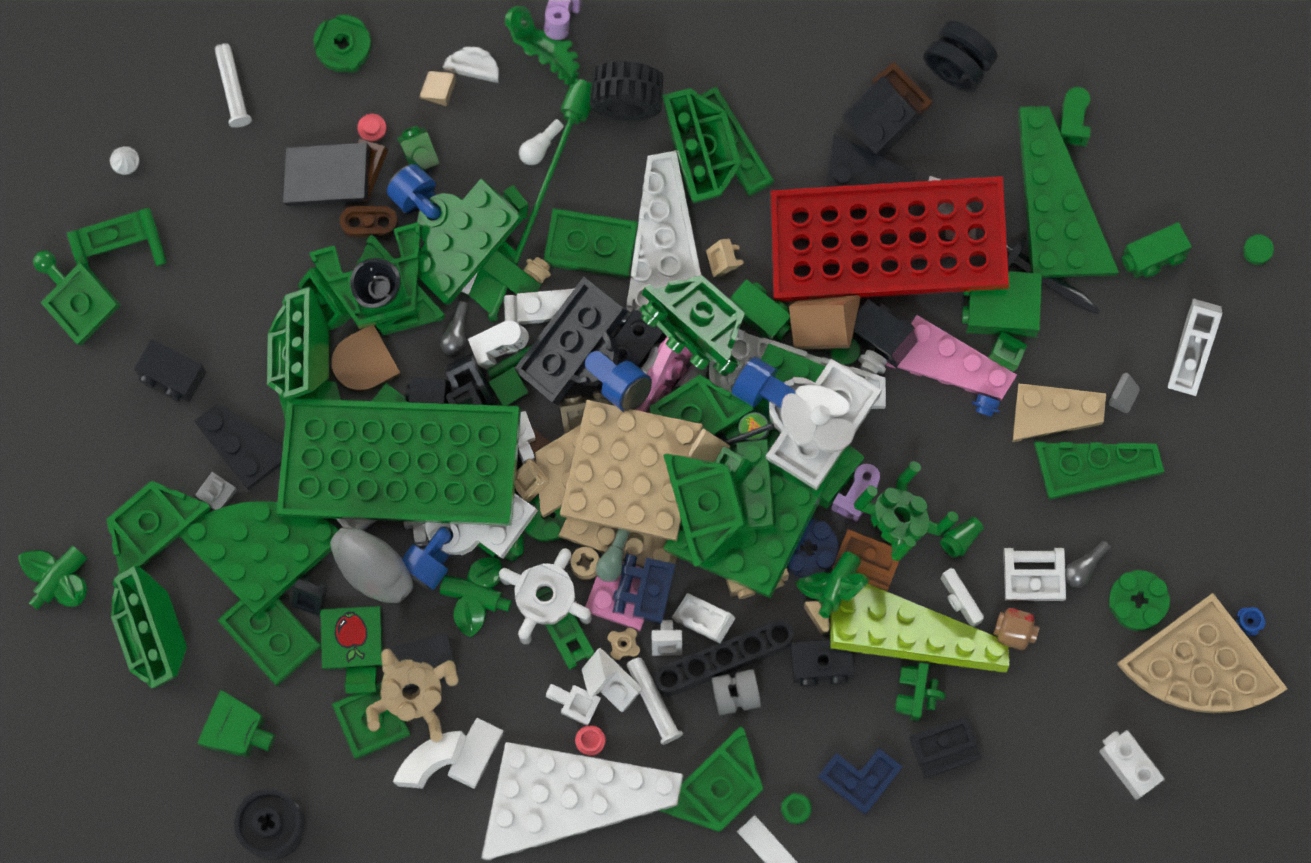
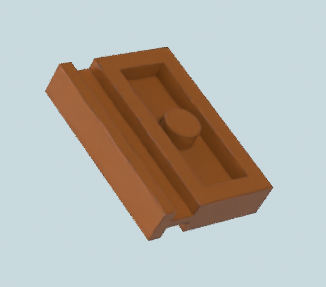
M848 528L832 569L835 568L844 552L854 553L862 561L856 573L867 575L869 578L868 584L888 591L899 561H894L891 557L892 545Z

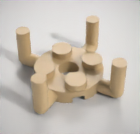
M383 650L381 658L385 674L380 691L382 699L366 709L368 728L371 731L378 730L380 728L379 714L388 709L403 721H410L413 718L423 716L429 726L431 740L439 742L442 739L440 720L433 709L441 701L440 679L445 676L446 683L450 686L458 683L455 663L453 661H446L433 668L425 662L418 663L413 662V660L399 662L391 650ZM408 684H415L419 687L418 691L414 694H406L402 690Z

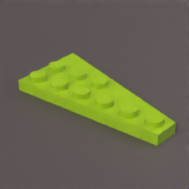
M867 584L850 601L842 599L838 611L832 612L830 615L831 649L1004 673L1009 668V647L998 642L996 636L870 584Z

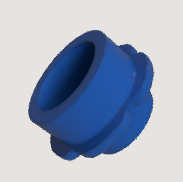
M978 394L976 402H972L973 405L977 406L976 412L990 417L993 416L994 412L1000 413L998 408L1001 401Z
M1244 607L1237 613L1238 619L1236 623L1246 635H1257L1259 630L1265 627V618L1258 608ZM1248 619H1252L1253 623L1249 624Z

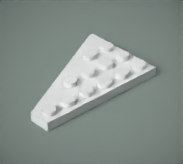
M506 742L482 859L492 860L493 858L517 853L527 848L548 844L561 838L616 824L626 819L647 815L660 809L677 806L683 775Z

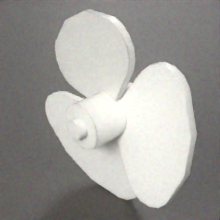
M803 385L795 391V394H787L782 400L781 417L783 425L797 445L806 446L810 444L815 435V442L822 450L827 452L841 451L852 442L855 433L854 427L849 421L842 418H830L846 414L850 407L849 402L834 390L818 385Z

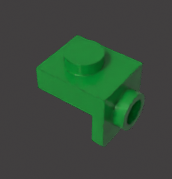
M414 126L402 131L403 136L397 139L408 165L417 164L424 170L439 164L424 127L419 129L418 126Z

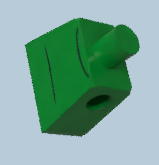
M220 690L197 743L206 749L249 757L254 746L269 751L274 743L275 734L261 729L265 721L261 714Z

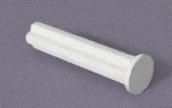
M218 45L215 47V52L231 114L229 125L231 127L246 126L251 123L252 119L246 113L230 45Z
M638 657L629 661L627 668L632 678L643 688L640 694L662 737L661 744L664 745L678 739L683 735V732L678 731L643 659Z

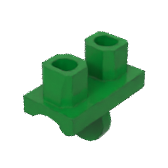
M919 663L918 667L904 666L901 668L899 684L915 687L913 696L897 695L895 711L910 716L911 721L919 722L924 698L927 699L926 709L935 710L936 700H945L946 697L945 692L938 691L939 680L930 679L929 689H925L929 664Z

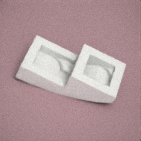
M476 718L466 736L458 762L452 764L448 776L475 789L488 766L491 755L502 738L503 730Z

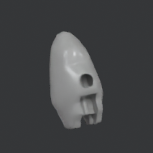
M341 528L331 539V551L344 578L365 596L385 603H399L412 591L413 580L400 555L380 538L359 529Z

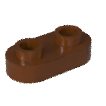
M351 206L341 213L339 219L343 232L350 237H369L371 234L374 237H388L398 227L396 213L387 206ZM353 220L360 221L357 227H351L350 223ZM381 220L389 221L386 227L379 226Z

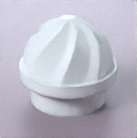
M120 147L112 153L110 164L118 174L128 175L137 169L139 156L130 147Z

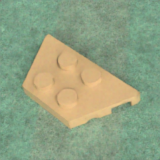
M581 425L535 452L536 464L549 480V483L539 492L540 510L543 518L562 506Z

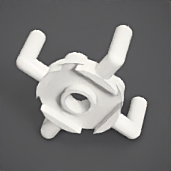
M562 549L554 564L546 563L530 567L521 575L507 568H503L499 572L503 585L512 584L515 586L516 604L520 612L526 617L518 632L520 641L523 644L531 642V633L536 623L555 624L568 613L579 617L580 622L584 625L589 624L592 620L590 610L574 602V585L569 575L564 571L565 567L571 564L572 555L569 549ZM548 586L553 590V597L549 601L543 602L536 597L537 590L540 587Z

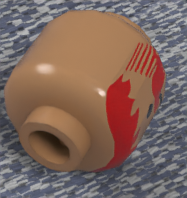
M1008 608L1005 613H999L993 635H997L998 642L1002 645L1025 650L1029 642L1035 644L1040 627L1034 625L1035 617L1033 614Z

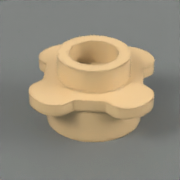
M627 628L624 632L612 631L609 633L608 641L612 645L611 657L613 659L620 660L622 657H636L639 654L640 648L636 645L635 640L637 632L633 628ZM625 641L627 645L623 647L621 642Z

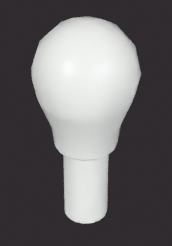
M554 120L543 133H539L525 141L519 149L520 159L527 165H536L541 162L547 148L551 144L550 141L563 129V124L558 120Z

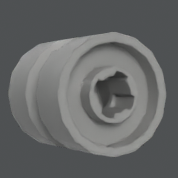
M753 669L736 672L734 678H731L728 674L712 677L713 691L719 715L734 713L738 707H741L743 710L761 707ZM736 688L738 697H730L729 690Z

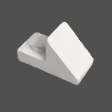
M601 648L593 654L582 668L588 696L592 698L601 692L621 712L626 710L643 690Z

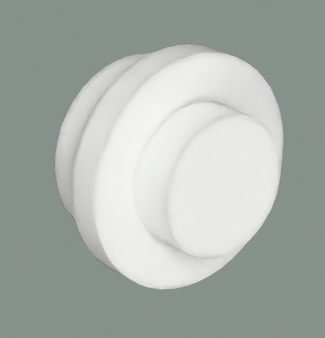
M867 350L864 355H860L858 360L862 364V370L873 374H884L887 360L883 356L871 350Z

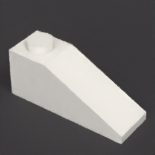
M1197 299L1192 300L1169 379V389L1194 396L1197 395L1222 317L1221 306Z

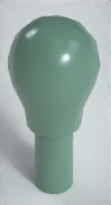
M618 529L612 546L608 547L605 554L597 562L596 574L602 581L613 582L621 575L624 555L623 548L630 531Z

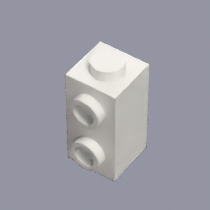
M1128 730L1121 735L1115 731L1102 741L1105 747L1099 752L1136 800L1164 780V777Z

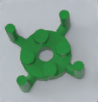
M915 461L911 462L898 476L896 489L887 488L872 503L870 501L877 495L878 490L875 486L869 485L854 502V508L870 514L874 527L878 526L882 532L880 536L892 544L891 557L894 561H900L926 532L936 536H943L958 521V515L953 511H950L939 523L929 521L926 501L922 497L908 492V483L921 470L920 464ZM894 513L901 514L905 519V523L900 522Z

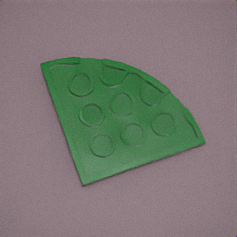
M244 502L219 508L201 516L182 531L179 537L257 617L331 552V539L339 531L333 524L324 518L278 516L276 514L277 502Z

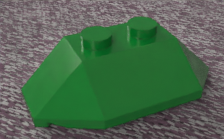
M691 88L662 95L671 138L677 153L684 183L692 202L696 203L721 196L741 167L726 111L697 94Z
M310 287L285 295L282 301L284 305L276 314L268 332L267 385L286 400L311 393L329 378V325L313 289Z
M133 566L114 577L113 586L115 589L112 596L111 619L129 671L140 680L146 682L149 687L157 688L177 677L187 645L168 592L142 568Z

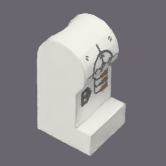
M507 320L469 338L468 341L477 364L487 370L497 365L496 357L511 349L520 350L525 347L529 335L524 327L514 321Z

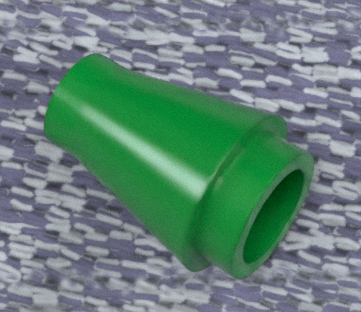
M972 516L964 523L945 532L940 540V545L952 558L964 556L977 536L984 530V527L977 518Z

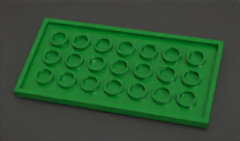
M770 343L761 357V360L777 369L775 378L783 383L793 379V377L806 378L815 383L826 367ZM762 398L753 407L754 412L762 414L768 423H772L769 413V401ZM740 421L723 431V434L728 439L741 435L739 431ZM775 427L770 429L769 435L766 438L770 449L781 434ZM742 440L732 445H729V449L735 452L737 444L746 441ZM845 447L817 490L771 462L775 528L735 533L698 567L771 599L847 447ZM681 521L677 541L667 540L663 549L665 552L693 564Z
M287 400L276 514L284 517L512 526L521 408L519 406Z

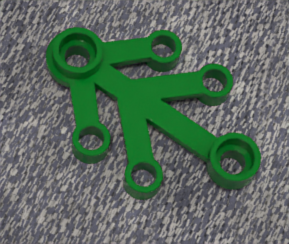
M649 301L647 305H642L640 308L643 314L641 316L643 321L651 327L655 328L658 326L669 339L666 345L672 351L680 354L684 347H686L693 354L690 358L691 363L697 368L704 370L710 363L709 359L715 362L713 368L721 375L727 376L729 373L732 374L739 366V361L731 354L727 365L723 367L667 317V311L659 304Z

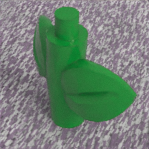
M71 546L58 560L50 552L44 550L26 551L18 555L19 564L26 576L34 582H39L33 590L36 595L29 602L36 610L45 601L50 604L54 597L60 604L67 607L78 606L83 602L87 594L86 582L83 578L73 573L88 558L74 546Z
M844 552L831 574L816 573L797 580L795 584L803 594L811 599L819 600L821 608L818 614L823 618H829L832 612L838 611L842 599L850 601L868 584L869 578L865 574L856 573L862 563L861 559L854 553Z
M487 557L475 561L469 568L467 579L445 575L441 583V595L459 599L454 607L453 617L457 627L468 637L475 635L483 626L486 620L487 609L493 612H497L498 609L509 612L512 600L502 598L503 593L493 589L500 581L499 572L502 569L498 558Z

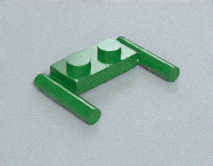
M150 208L66 233L76 265L81 262L89 267L87 257L145 241V239H148L156 266L167 263Z

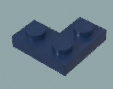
M878 748L861 771L836 753L817 778L866 815L903 766L880 748Z

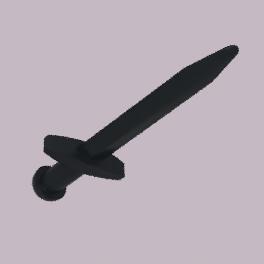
M1025 237L1021 239L1014 248L1007 244L1008 268L1014 263L1027 273H1031L1030 258L1021 252L1027 239ZM1042 278V283L1075 305L1096 314L1100 312L1082 292L1061 278Z

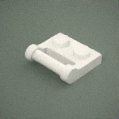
M1013 548L1003 549L1005 601L1066 600L1064 548H1054V551H1014ZM1054 562L1055 570H1014V563Z

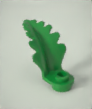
M515 6L508 10L505 16V24L510 30L513 42L521 45L526 55L533 56L537 54L541 64L550 63L551 72L556 73L558 71V78L560 80L564 79L565 85L570 86L574 84L575 79L579 77V73L575 71L580 67V64L573 61L578 58L577 52H567L573 45L572 41L551 39L545 34L544 30L535 28L531 13L525 6Z

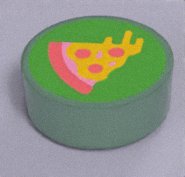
M748 413L741 419L739 431L740 434H744L769 423L760 413ZM770 430L747 438L745 441L764 440L768 437Z

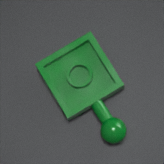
M42 250L35 254L33 258L34 268L40 273H47L57 284L41 304L77 345H83L121 304L85 263L80 262L65 277L56 267V258L53 253Z

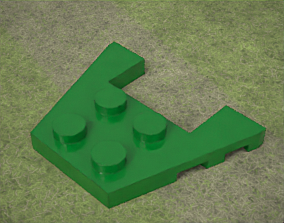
M419 222L394 229L401 257L389 260V262L394 264L399 270L401 285L396 299L386 307L366 308L357 302L350 288V279L353 271L342 273L335 246L309 252L311 260L359 329L416 313L421 237Z

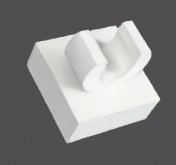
M663 620L661 630H652V656L682 655V630H673V620Z

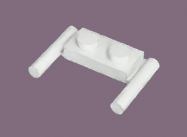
M574 289L504 296L505 321L511 320L520 325L550 322ZM511 349L507 354H515L519 351Z

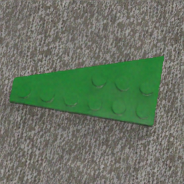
M1049 106L1020 107L1018 116L1031 273H1040L1042 278L1116 276L1119 271Z

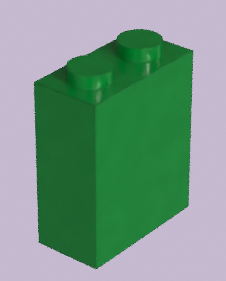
M1008 271L1009 289L963 291V295L968 296V306H963L962 323L967 324L966 333L999 335L1003 331L1010 336L1036 338L1040 328L1042 274Z

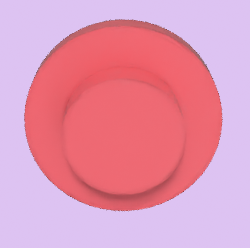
M367 114L358 123V133L363 140L377 142L386 133V123L377 114Z
M585 726L576 735V747L584 755H597L605 746L604 733L596 726Z

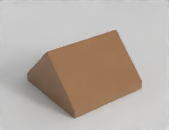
M860 296L798 300L791 304L789 311L794 347L797 349L850 348Z

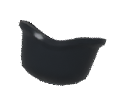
M370 258L360 262L353 270L350 279V288L353 296L359 304L366 308H380L391 304L398 296L401 285V275L397 267L389 261L380 258Z

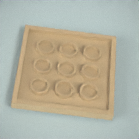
M587 400L560 516L677 541L681 517L663 455L675 454L692 458L688 455V451L703 429V424L632 409L621 411L613 405Z

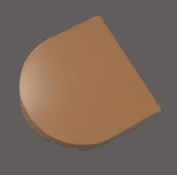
M374 325L365 327L343 339L334 350L332 356L334 375L343 387L350 390L369 392L401 376Z

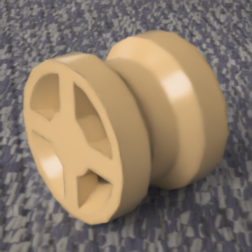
M581 547L575 550L570 561L572 572L577 578L591 580L597 576L596 564L600 559L598 553L589 547Z

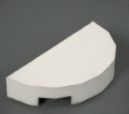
M464 47L463 50L455 52L452 56L450 55L443 65V71L496 83L499 82V69L495 60L487 51L478 47Z

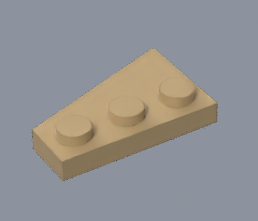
M1018 383L1012 442L1036 436H1047L1051 433L1066 430L1068 432L1102 425L1104 422L1106 393Z

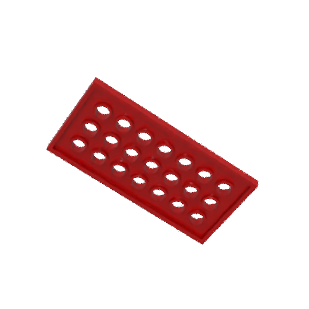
M1003 176L771 190L775 302L778 300L784 302L853 295L872 297L1009 289ZM977 201L983 205V209L978 213H972L967 209L968 204ZM949 203L954 207L952 213L944 215L938 211V207L941 204ZM914 205H921L925 209V212L920 216H912L908 211ZM884 207H892L896 210L895 215L890 218H884L879 213ZM861 208L867 214L863 219L856 220L851 217L853 210ZM833 210L837 212L838 216L835 220L828 222L822 219V214L825 211ZM798 212H805L809 215L808 220L804 223H796L793 217ZM974 228H979L985 232V235L979 240H974L969 237L968 233ZM944 230H951L956 236L953 240L946 242L941 240L939 235ZM914 232H922L926 235V239L921 243H914L910 240V236ZM891 233L897 237V240L891 245H885L881 242V238L883 235ZM857 235H863L868 241L864 246L857 247L852 244V239ZM828 237H835L839 240V243L834 248H826L823 246V241ZM798 239H807L810 242L809 246L804 250L796 249L794 243ZM975 255H981L986 259V263L981 267H975L971 265L970 259ZM945 257H952L957 261V264L953 268L946 269L941 266L940 262ZM915 259H924L928 264L923 270H915L911 267V263ZM893 260L898 264V268L893 272H886L882 269L883 263ZM858 262H865L869 265V269L865 273L858 274L853 271V266ZM828 264H836L840 267L839 272L835 275H827L823 270ZM805 265L811 271L807 276L799 277L795 275V269Z

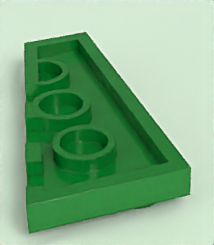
M1034 442L1048 500L1164 473L1157 444Z

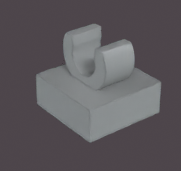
M211 472L195 494V497L200 501L206 502L212 509L216 510L226 507L236 493L237 488Z

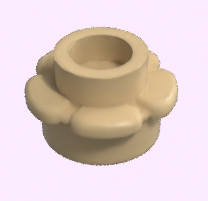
M538 257L534 260H526L528 264L524 268V272L537 282L543 283L546 278L551 276L548 271L550 266L544 260Z

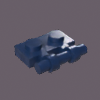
M626 554L624 565H622L618 590L614 591L612 598L615 601L612 612L624 615L626 604L635 605L633 617L662 624L675 564L646 558L644 569L637 568L635 566L638 557ZM633 578L641 579L637 595L629 593Z

